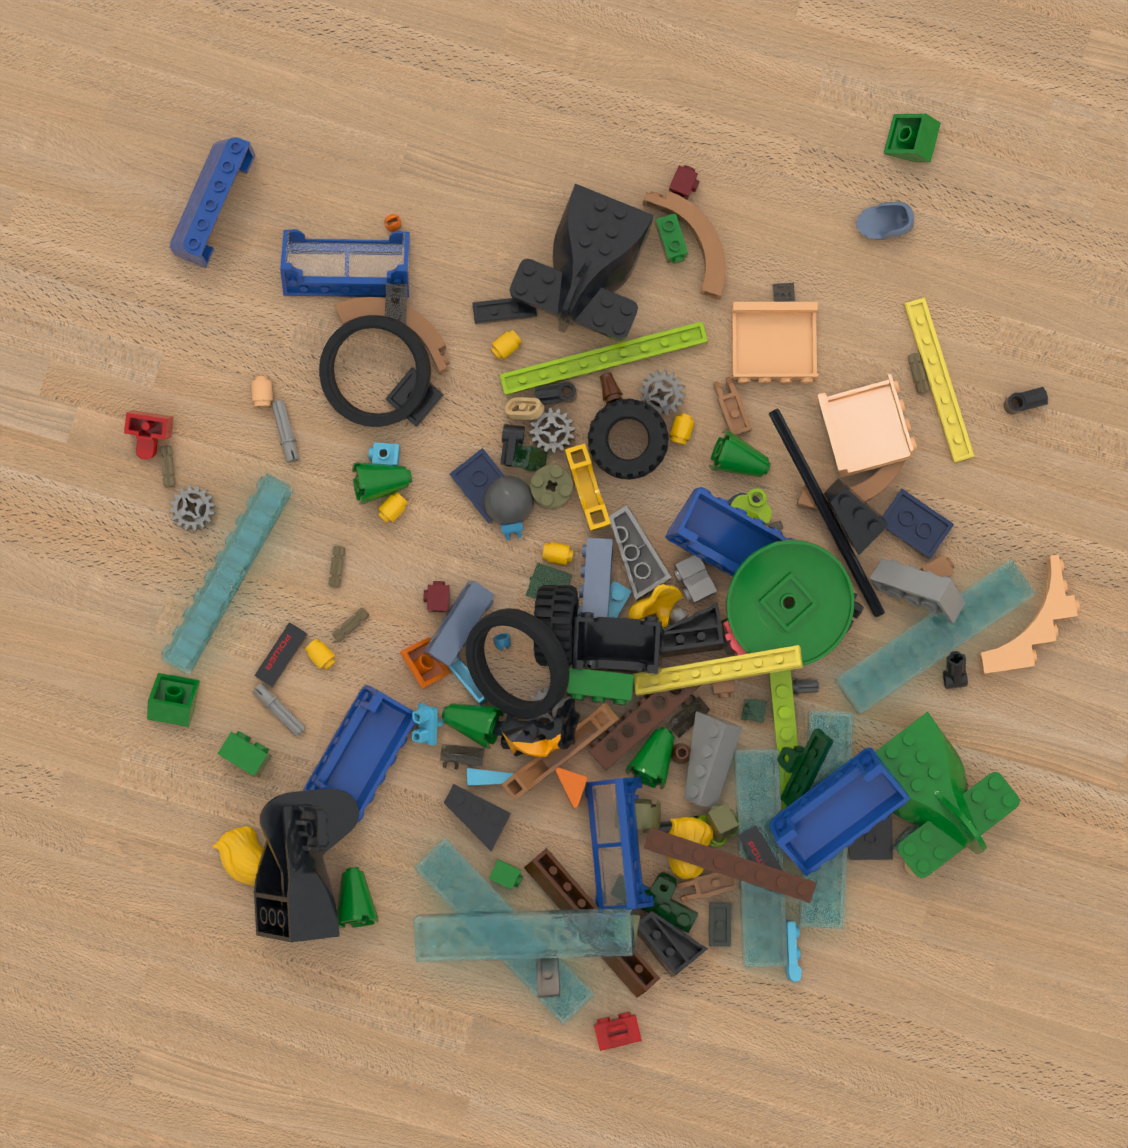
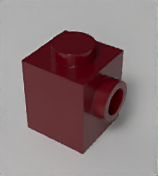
M679 165L669 191L688 200L691 191L696 192L700 181L697 180L698 173L690 166L684 165L682 167Z
M433 581V585H428V590H424L423 602H427L428 612H449L450 586L445 585L444 581Z

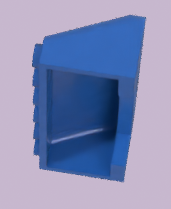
M234 137L220 140L213 144L171 239L170 249L175 256L204 268L207 267L214 248L206 244L238 170L247 174L254 160L255 153L250 142Z
M703 487L693 490L665 536L671 543L732 577L741 563L761 547L777 541L795 540L784 537L783 533L778 529H770L765 526L764 521L749 517L745 510L730 506L727 500L711 495V491Z
M369 685L362 687L303 791L331 788L347 792L355 799L358 805L359 818L357 822H360L364 816L365 808L375 797L377 787L385 780V773L394 764L396 754L405 745L408 733L417 724L412 719V712L414 711Z
M869 747L862 750L778 813L771 820L769 826L776 843L799 869L808 876L810 873L817 871L826 861L833 859L845 847L852 845L861 835L868 833L877 823L887 819L896 809L903 807L910 800V797L873 748Z

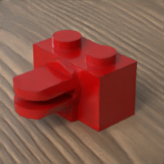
M135 410L126 412L124 434L136 435V455L139 458L148 460L157 454L158 439L166 440L171 438L174 416Z
M629 1011L618 1014L619 1018L610 1020V1017L597 1019L598 1023L594 1024L600 1051L642 1041L635 1014L631 1015Z

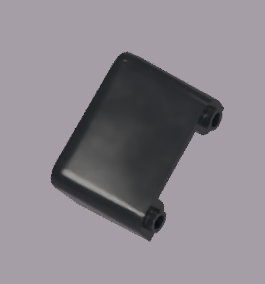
M581 612V616H576L574 621L572 669L591 667V669L606 668L637 670L638 672H643L646 669L647 673L659 674L662 671V621H659L657 616H645V619L597 617L594 616L593 612Z

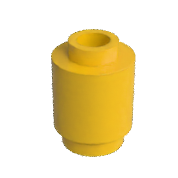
M513 330L506 331L491 343L493 348L490 350L497 359L501 357L505 360L519 348L522 341Z
M680 413V416H675L669 434L671 436L670 441L681 445H686L687 441H690L695 424L692 416Z
M395 492L379 506L378 510L380 513L378 516L386 523L389 521L393 523L406 510L405 506L408 502L398 492Z
M545 543L542 559L547 560L548 563L567 566L568 562L572 563L574 550H570L571 545Z
M315 639L305 648L309 659L320 670H328L335 664L334 658L336 655L323 641L320 642L318 639Z

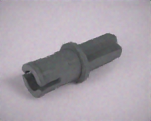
M795 679V681H792L793 694L818 692V680L798 681V679Z

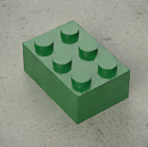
M570 667L567 695L578 701H583L584 697L592 698V702L604 703L605 700H612L613 705L626 706V702H631L634 675L590 669H572Z

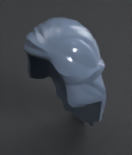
M899 201L884 202L878 206L863 210L862 214L858 215L856 227L862 235L870 239L885 240L891 237H901L912 230L915 221L914 212L907 203Z

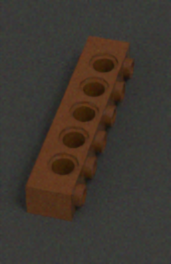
M701 685L681 688V692L677 695L672 694L670 690L654 693L650 697L645 695L637 702L639 707L634 712L631 709L628 710L621 717L623 721L618 726L614 723L605 731L608 734L602 740L598 737L589 745L592 748L589 753L606 771ZM657 697L663 698L665 700V707L662 709L656 708L653 704L654 699ZM645 711L649 714L650 719L647 723H641L638 720L639 712ZM629 725L633 728L634 733L631 737L623 736L621 730L624 726ZM613 739L618 743L616 751L611 752L606 749V742Z

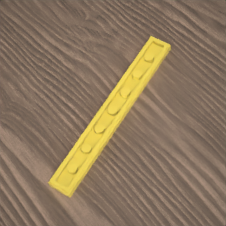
M924 297L904 304L953 463L974 458L972 446L926 299Z
M796 645L663 668L659 674H650L647 671L633 674L635 694L639 696L803 668L801 647Z

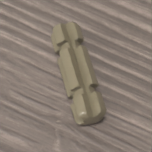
M919 353L910 354L908 361L912 365L910 368L914 382L917 383V393H926L929 391V387L925 383L926 376L923 366L920 364Z
M162 446L160 447V454L162 456V475L164 476L163 486L174 487L172 447Z
M342 546L333 547L334 557H332L331 577H329L328 583L330 587H340V576H342L344 561L342 556L345 554V548Z
M360 608L355 616L352 615L341 625L340 629H336L332 633L333 637L338 642H341L345 635H349L361 624V621H365L369 617V614L364 608Z

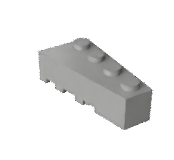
M626 505L609 516L635 600H639L652 592L658 585L668 582L673 577L629 506Z
M882 558L869 578L878 591L898 600L904 597L908 603L916 608L922 605L934 616H938L940 613L946 616V621L954 624L966 604L951 578L937 576L928 570L924 572L912 565L905 566L893 559L889 561Z
M696 711L684 799L699 806L713 807L717 805L743 727L713 714Z

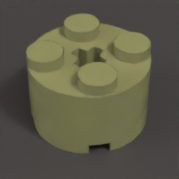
M547 465L535 472L531 479L530 489L537 505L548 510H557L564 507L570 500L573 482L569 473L559 465ZM549 483L557 485L555 492L546 490Z
M634 799L637 830H643V833L648 834L650 828L659 829L661 801L657 800L656 804H652L651 799ZM618 815L617 827L620 828V825H619V815Z

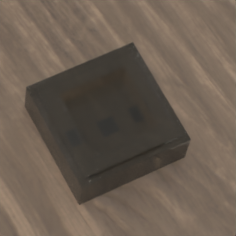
M794 283L772 285L773 302H795Z

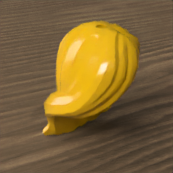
M661 584L654 589L650 597L632 604L627 616L630 619H640L656 613L659 620L662 621L664 629L668 627L670 613L674 604L684 597L677 587Z
M681 817L670 819L672 827L669 834L708 846L713 838L714 831L712 827L698 818ZM667 856L672 872L681 879L695 878L705 869Z
M243 826L229 830L212 847L220 852L222 864L226 872L233 879L240 883L254 886L264 847L259 844L256 832L252 827Z

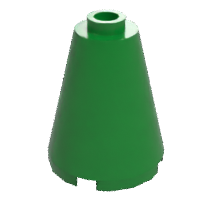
M728 430L722 432L725 436L723 438L719 437L710 458L714 460L713 465L709 464L710 469L755 477H762L763 474L766 475L771 466L768 457Z
M361 462L353 463L352 472H356L355 478H353V485L359 505L405 489L412 482L411 471L407 470L405 466Z
M455 703L445 706L442 712V718L446 725L487 749L491 748L489 744H495L498 736H496L494 728L497 721H499V716L503 717L504 715L501 708Z
M665 727L655 729L626 767V774L629 775L631 772L635 775L634 777H641L642 784L651 788L661 785L660 789H663L667 782L675 737L672 735L673 732Z
M358 867L347 868L346 872L342 873L337 905L340 928H346L345 924L352 925V928H357L379 922L364 872L359 870Z

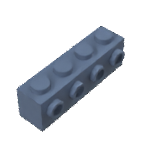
M587 538V545L583 544L582 557H586L585 565H581V577L584 578V585H580L579 598H583V605L578 607V616H581V612H593L594 616L609 617L613 539Z
M468 580L423 652L444 666L450 667L451 664H455L460 656L458 652L462 646H466L470 631L482 619L481 616L484 611L489 610L492 606L494 594L477 582Z

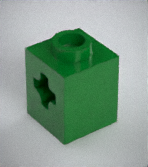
M498 859L488 879L512 890L513 886L518 888L523 876L520 875V869Z

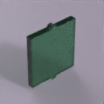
M537 562L533 576L529 578L531 582L526 596L536 599L537 590L542 585H569L572 575Z

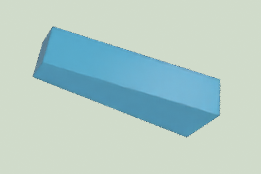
M458 658L455 664H451L449 668L482 706L488 700L476 687L468 668Z
M467 768L468 786L502 784L513 773Z

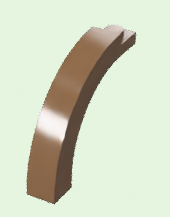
M668 191L665 199L662 198L663 195L660 193L646 192L643 205L670 215L676 213L677 219L695 236L701 248L705 266L704 281L700 294L720 300L725 281V258L720 239L711 222L695 205L675 193Z
M378 297L354 298L334 304L343 324L352 319L367 315L387 316L401 321L410 327L422 340L431 354L439 374L441 375L448 371L446 367L449 364L445 353L440 354L441 351L446 350L442 337L425 317L409 306Z
M905 460L882 466L872 477L849 488L867 502L882 492L893 481L903 467ZM804 485L796 506L819 511L806 485ZM821 488L823 494L827 489Z
M605 702L577 725L574 745H571L568 749H556L547 757H536L502 783V786L513 800L516 801L607 730L619 718Z

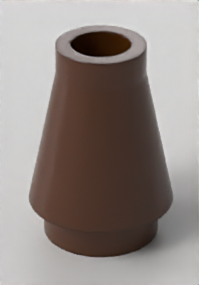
M612 373L602 374L600 376L602 398L606 405L622 399L623 393L614 380Z
M684 743L675 744L671 756L672 760L677 764L687 763L690 758V747ZM679 749L685 750L684 757L678 755Z

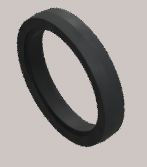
M367 315L346 322L332 334L321 354L319 377L322 390L328 402L340 415L359 425L382 427L402 421L418 408L429 387L431 365L425 345L410 327L391 317ZM376 328L391 332L408 346L414 357L416 381L409 398L393 411L386 413L362 411L350 404L337 386L334 375V363L337 352L343 342L359 330Z
M505 608L486 615L470 631L466 642L467 666L476 687L493 706L501 708L502 712L511 714L513 717L528 719L545 714L560 702L567 691L569 683L568 661L559 640L541 620L525 611ZM496 626L516 628L528 635L539 646L547 660L550 671V686L543 699L537 701L522 700L508 693L495 680L487 665L484 651L486 636L491 628Z

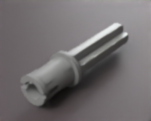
M278 400L272 403L281 437L280 445H283L287 463H292V460L296 462L300 460L295 444L297 440L293 437L284 401Z
M263 683L254 689L252 693L266 705L265 708H269L295 735L298 736L304 731L305 726L277 699L278 696H274Z

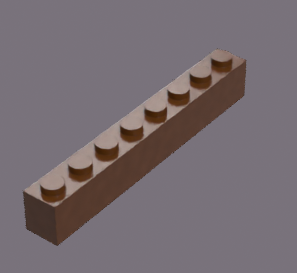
M654 828L649 829L644 849L811 903L817 884L815 881Z
M547 848L524 867L636 998L648 991L660 979L630 943L616 942V938L610 936L608 931L610 920Z

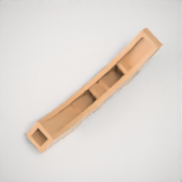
M1059 554L1046 558L1048 573L1046 591L1035 617L1024 631L1009 643L997 649L978 654L981 675L1035 666L1034 662H1037V654L1035 649H1032V646L1055 642L1056 637L1059 635L1058 627L1053 621L1078 616L1077 612H1080L1078 599L1075 600L1074 595L1066 596L1065 594L1068 592V585L1066 580H1063L1064 563L1062 559H1059Z

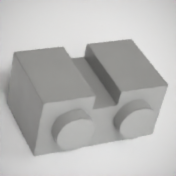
M693 555L675 564L676 570L673 573L678 582L682 581L685 587L683 593L687 601L691 600L695 604L717 592L700 558Z

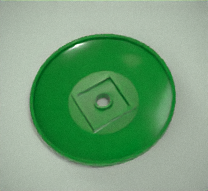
M802 540L777 541L753 552L741 563L733 575L726 598V613L729 626L734 637L744 650L750 654L799 645L801 647L803 666L820 660L835 649L847 633L854 612V591L849 575L843 565L826 549ZM788 596L793 597V605L791 607H784L783 600Z

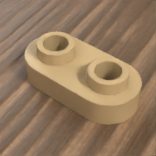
M516 397L508 401L505 406V412L511 419L534 420L542 415L544 405L538 398Z

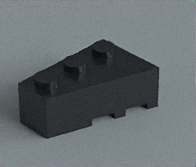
M839 478L825 491L824 495L849 538L850 543L858 555H860L888 526V523L882 515Z
M718 602L701 612L695 613L693 616L664 628L665 632L662 635V658L722 650L724 639Z
M453 784L444 801V804L492 852L511 813Z
M653 911L648 912L639 919L637 935L671 977L676 976L708 949Z

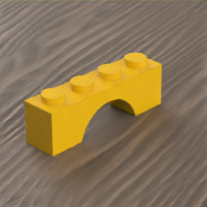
M586 444L565 449V456L590 533L610 527L609 516L595 479Z

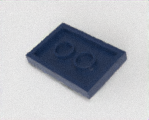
M482 448L452 471L450 476L486 522L490 524L492 520L484 509V494L487 487L497 478L503 477L504 474Z
M904 489L899 491L882 516L888 523V526L885 528L888 532L929 560L954 525Z

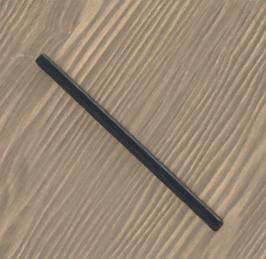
M778 408L769 412V416L875 617L883 615L885 611L785 419Z

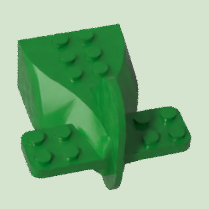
M926 712L875 751L910 797V800L903 807L896 809L892 813L919 827L897 846L899 855L919 878L929 876L965 847H968L975 854L983 853L987 850V846L981 835L1019 806L1020 799L998 772L988 774L968 790L963 763L929 712Z

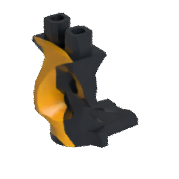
M570 698L565 700L560 714L555 716L550 724H543L536 719L518 721L516 717L508 714L505 721H497L494 732L496 736H502V748L511 749L516 757L521 754L547 757L556 749H568L571 745L575 744V730L580 715L575 710V700Z

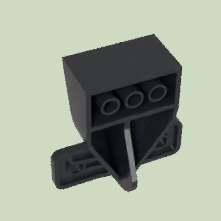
M575 184L555 234L553 268L532 259L522 260L510 286L511 297L558 317L560 332L564 333L569 324H576L617 341L625 340L637 315L638 305L635 301L614 292L622 287L631 276L651 230L654 215Z
M331 788L287 792L271 799L262 809L260 826L266 842L258 865L254 885L256 936L291 943L340 937L335 898L323 855L350 833L357 824L359 808L355 799L347 792Z

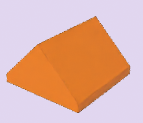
M430 637L400 652L423 690L451 673L448 666L442 665L423 652L431 640Z
M562 768L555 769L573 809L578 807L588 777Z

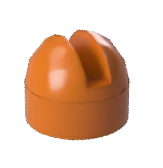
M390 214L385 218L384 223L388 231L396 232L401 228L399 216ZM394 219H397V220H398V221H395V222H393V223H391V224H389V225H388V223H387V222H390V221H392V220H394Z

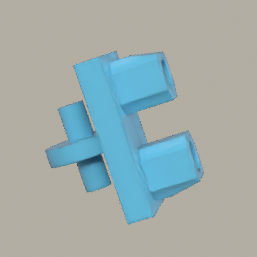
M419 703L418 710L412 712V719L418 724V729L412 732V740L418 743L436 745L437 727L442 726L444 720L438 717L437 707Z

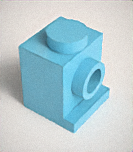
M374 442V447H369L368 458L372 460L373 464L399 466L400 445ZM382 450L387 451L386 457L380 456Z

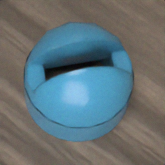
M500 633L493 637L495 647L498 650L503 651L504 647L509 649L511 646L510 634Z

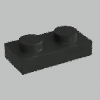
M709 903V946L731 947V903Z

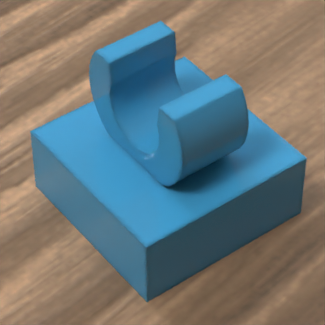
M522 521L514 524H501L502 534H505L507 540H510L509 534L512 532H516L518 538H521V531L523 530Z

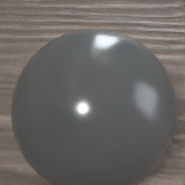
M503 476L494 480L487 487L483 504L486 514L493 522L499 525L514 524L521 521L524 522L530 516L534 506V498L530 487L522 479L514 476Z

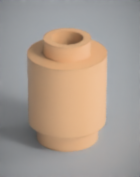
M257 376L254 381H251L254 407L271 406L273 389L272 380H268V376Z

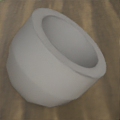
M675 608L671 611L670 618L673 623L686 619L689 614L682 608Z

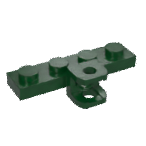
M820 728L813 730L805 748L800 745L794 746V749L783 747L777 758L779 765L787 773H792L780 797L787 806L810 790L834 742ZM786 754H787L788 757H789L788 762L785 760V755H786Z
M661 872L656 877L652 887L647 886L648 890H644L648 896L653 895L654 906L641 909L646 912L653 911L675 927L689 933L699 913L671 899L675 891L677 879L665 872ZM622 873L612 894L627 901L625 877Z

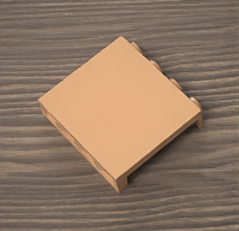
M733 302L732 380H737V383L740 384L750 383V380H758V383L761 384L771 383V380H779V383L783 384L792 383V380H800V383L809 384L813 383V380H817L816 312L818 310V302Z
M891 374L888 375L889 380L829 397L826 396V393L817 395L840 478L914 458V450L917 449L914 437L910 438L908 431L911 430L908 418L904 419L902 412L906 411L903 399H898L897 393L900 392L898 381H893Z

